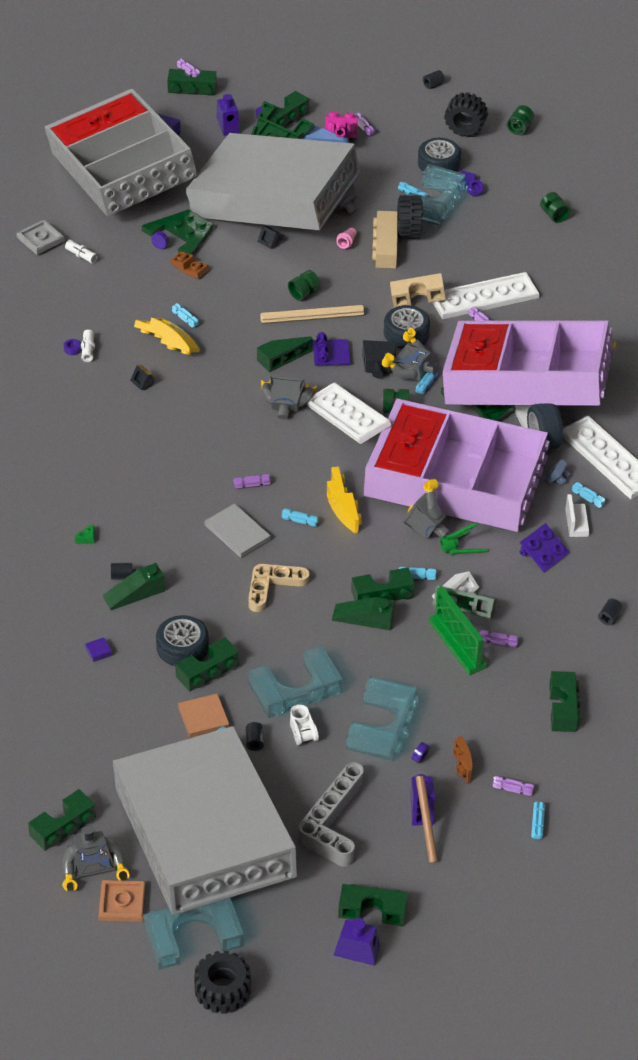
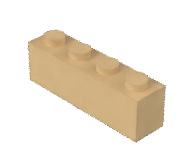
M377 211V218H373L372 261H376L375 268H396L397 211Z

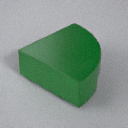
M95 525L86 526L84 530L78 532L75 536V544H94Z

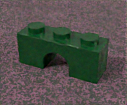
M169 69L167 79L168 93L215 95L217 71L201 70L199 76L188 77L185 75V69Z
M295 90L284 97V108L276 106L277 111L269 121L286 127L309 112V98Z
M408 567L390 570L389 582L385 584L376 583L372 579L371 574L352 577L351 592L354 600L377 597L396 601L414 597L415 584Z
M226 637L209 645V661H198L193 655H190L175 664L176 678L189 692L200 688L203 684L218 678L221 674L239 665V651Z
M551 671L549 682L550 700L562 701L561 703L552 702L551 731L576 732L577 724H581V712H577V708H580V696L576 694V692H579L580 684L579 680H576L575 672Z
M80 789L62 800L65 816L53 818L45 811L28 822L29 835L44 851L56 846L65 837L74 834L77 829L85 824H89L96 817L95 804Z
M342 884L338 918L354 920L360 918L361 913L365 909L376 908L382 913V924L403 927L408 892L386 890L378 887H364L356 884Z

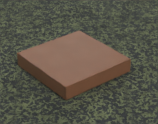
M218 694L178 703V709L189 738L214 732L222 726L225 728L229 727V722Z
M102 880L99 921L143 922L146 882Z

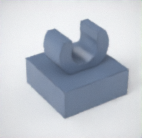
M563 459L551 467L545 480L550 484L554 480L560 485L564 484L566 478L570 475L565 470L567 463Z

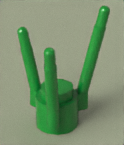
M478 522L440 538L442 551L444 553L449 552L450 555L488 552L489 550L487 548L456 549V547H459L458 539L468 535V530L477 526Z

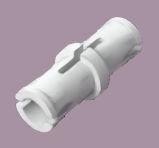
M73 240L67 241L65 249L76 254V257L83 258L91 264L97 261L98 255L88 250L86 246L79 245Z
M85 330L83 332L81 359L85 362H90L93 359L95 333L92 330Z

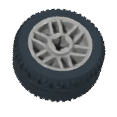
M437 137L428 139L420 145L418 150V166L424 173L432 177H447L458 171L461 164V149L454 141Z
M402 305L391 309L384 318V336L388 342H397L396 347L404 349L408 343L412 344L411 341L407 342L403 339L405 331L407 332L409 328L415 330L414 338L418 339L422 345L428 340L430 335V318L424 310L416 306Z
M552 403L531 405L527 412L528 428L548 433L547 440L550 441L548 450L559 448L563 442V424L557 406Z
M187 615L168 618L160 624L156 632L158 655L164 662L175 666L176 663L190 655H193L198 661L203 660L209 649V634L206 626L199 619Z

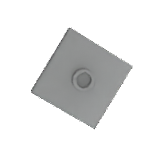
M45 220L16 233L17 238L36 255L65 241L64 236Z

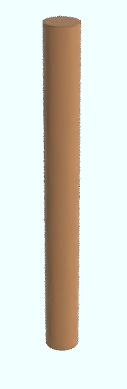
M417 776L416 783L429 862H436L438 859L424 776Z

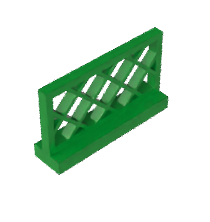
M443 586L438 587L435 615L429 617V624L469 676L486 669L487 663L482 658L484 639Z

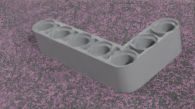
M356 762L346 765L299 824L300 844L342 867L350 866L353 863L355 846L353 841L329 829V827L363 785L364 770L362 765Z

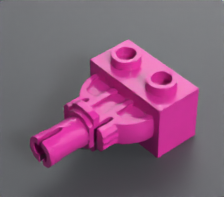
M329 112L325 117V129L335 133L337 137L357 138L358 116L355 113L339 115V112Z

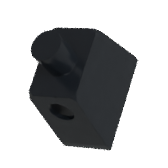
M363 340L362 357L365 372L372 373V376L375 378H381L383 374H390L391 367H384L382 360L387 353L392 354L394 359L396 358L397 342Z

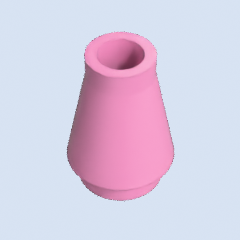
M349 228L337 236V245L342 249L350 248L357 235V231L354 228Z

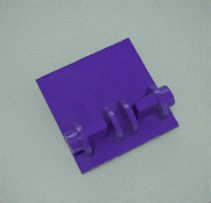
M319 332L316 340H313L314 365H350L348 339L327 340V335L324 332Z
M546 523L519 542L522 545L519 551L522 556L530 555L543 573L570 553Z

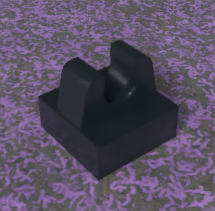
M263 226L257 242L269 248H274L280 239L279 232L268 226Z
M137 365L130 381L140 390H146L148 385L153 384L155 377L144 366Z

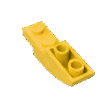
M151 318V321H135L134 327L140 328L142 333H155L154 336L162 338L161 343L166 344L168 349H181V353L191 355L192 352L199 353L200 351L195 341L183 329L168 320Z
M331 467V481H327L328 501L339 520L352 532L358 533L359 525H362L361 514H357L359 510L358 501L354 500L353 492L348 493L347 487H343L345 485L344 474H340L339 467Z

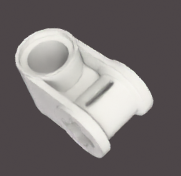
M301 704L293 706L290 711V726L296 744L301 745L302 742L310 740L318 741L317 728L313 723L308 708Z

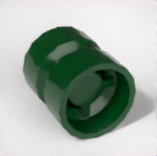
M518 106L507 121L508 130L515 135L524 134L534 119V113L528 106Z
M556 192L546 194L540 202V207L554 223H561L570 215V207Z
M307 270L288 282V290L294 299L300 301L309 294L319 290L321 284L315 272Z
M383 389V412H391L394 406L392 398L409 401V389H399L397 392L394 389Z

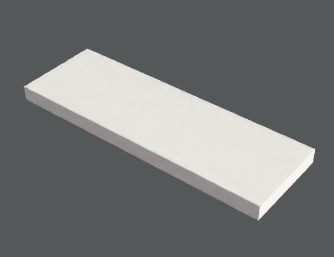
M527 272L445 289L446 300L435 301L433 304L441 318L446 319L468 314L469 309L472 307L483 311L539 298V292Z
M335 382L311 396L306 402L309 408L360 444L391 426L389 419Z
M586 416L563 428V438L630 499L638 496V460L590 416Z

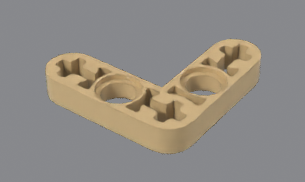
M271 564L256 565L253 569L249 592L250 610L261 612L266 608L269 584L305 586L309 582V571L303 567ZM278 573L286 574L285 577H278L276 575ZM256 586H263L264 589H263V590H256L255 587H256ZM256 597L260 598L259 603H256Z

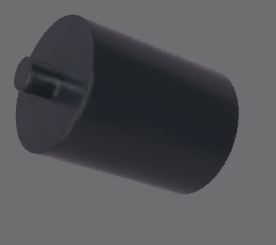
M440 70L423 76V83L428 89L443 83L445 80L444 74Z
M111 563V580L125 579L135 572L136 569H133L132 563Z
M608 599L598 614V619L605 625L613 624L622 610V604L616 599Z
M251 722L246 725V747L249 750L258 751L264 747L263 725L261 723Z

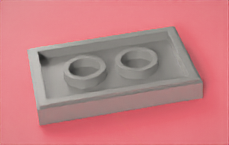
M236 504L205 520V526L240 558L271 540V535Z

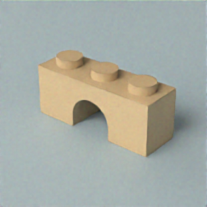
M441 273L390 282L394 308L402 305H411V299L416 295H425L428 298V303L446 300Z

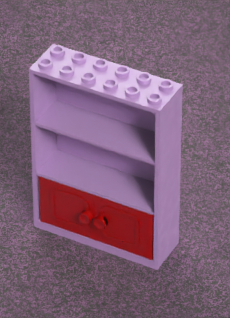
M458 321L443 369L445 404L533 405L552 403L555 405H600L601 398L605 396L606 380H608L611 354H613V343H611L612 327H609V321Z
M396 399L388 417L391 426L381 432L366 465L364 496L410 507L424 493L428 492L424 490L423 485L430 479H436L438 488L433 490V492L436 493L438 506L446 515L518 532L520 525H524L526 518L524 513L529 512V501H533L535 493L533 489H537L538 477L542 476L543 466L547 462L548 455H545V451H548L550 443L547 440L548 433Z

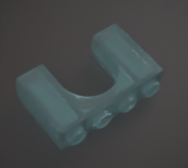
M428 164L422 173V186L439 191L444 195L432 198L420 195L423 201V221L440 226L442 221L446 220L449 210L453 209L455 201L459 200L461 192L466 189V174ZM409 192L408 195H418V194Z
M323 646L304 651L303 665L312 678L305 686L290 688L281 685L275 679L268 665L248 671V684L268 718L291 711V708L295 705L301 704L305 706L342 693L343 679Z
M369 676L364 689L363 704L386 709L393 713L396 719L391 724L381 727L352 721L346 736V749L394 761L396 753L400 754L402 738L405 739L407 736V723L412 722L414 714L412 709L413 707L417 708L418 705L417 687Z
M231 898L174 915L171 914L169 908L143 914L144 929L158 970L180 964V951L174 934L182 925L190 922H201L209 925L217 935L222 952L244 947V933Z

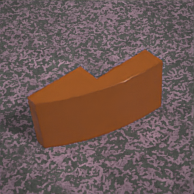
M185 252L178 253L170 260L174 267L197 279L209 271L208 264L195 261L194 255Z
M460 736L455 738L453 754L458 760L456 766L457 774L459 777H463L468 784L471 783L472 757L466 741Z

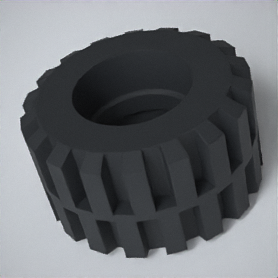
M470 92L456 94L450 100L445 111L444 119L446 120V125H449L448 128L453 130V133H458L462 137L463 135L466 137H470V135L475 136L483 128L488 116V107H485V101L482 102L481 97H476L474 93L471 95ZM461 112L467 113L471 117H467L463 115Z
M400 195L397 204V234L399 238H420L423 226L422 198L420 195Z
M215 951L214 955L209 953L206 955V959L199 961V965H196L194 973L195 996L199 1004H203V1008L206 1010L211 1008L213 1013L221 1011V1014H226L228 1010L234 1012L236 1007L239 1009L243 1007V1002L248 1001L251 993V971L248 963L245 964L243 957L238 958V954L233 953L231 955L229 951H224V953ZM220 978H226L233 981L231 984L226 986H219L212 983L213 981Z

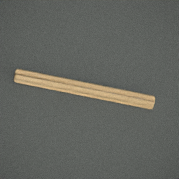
M363 305L265 312L260 314L261 323L359 316L364 315Z

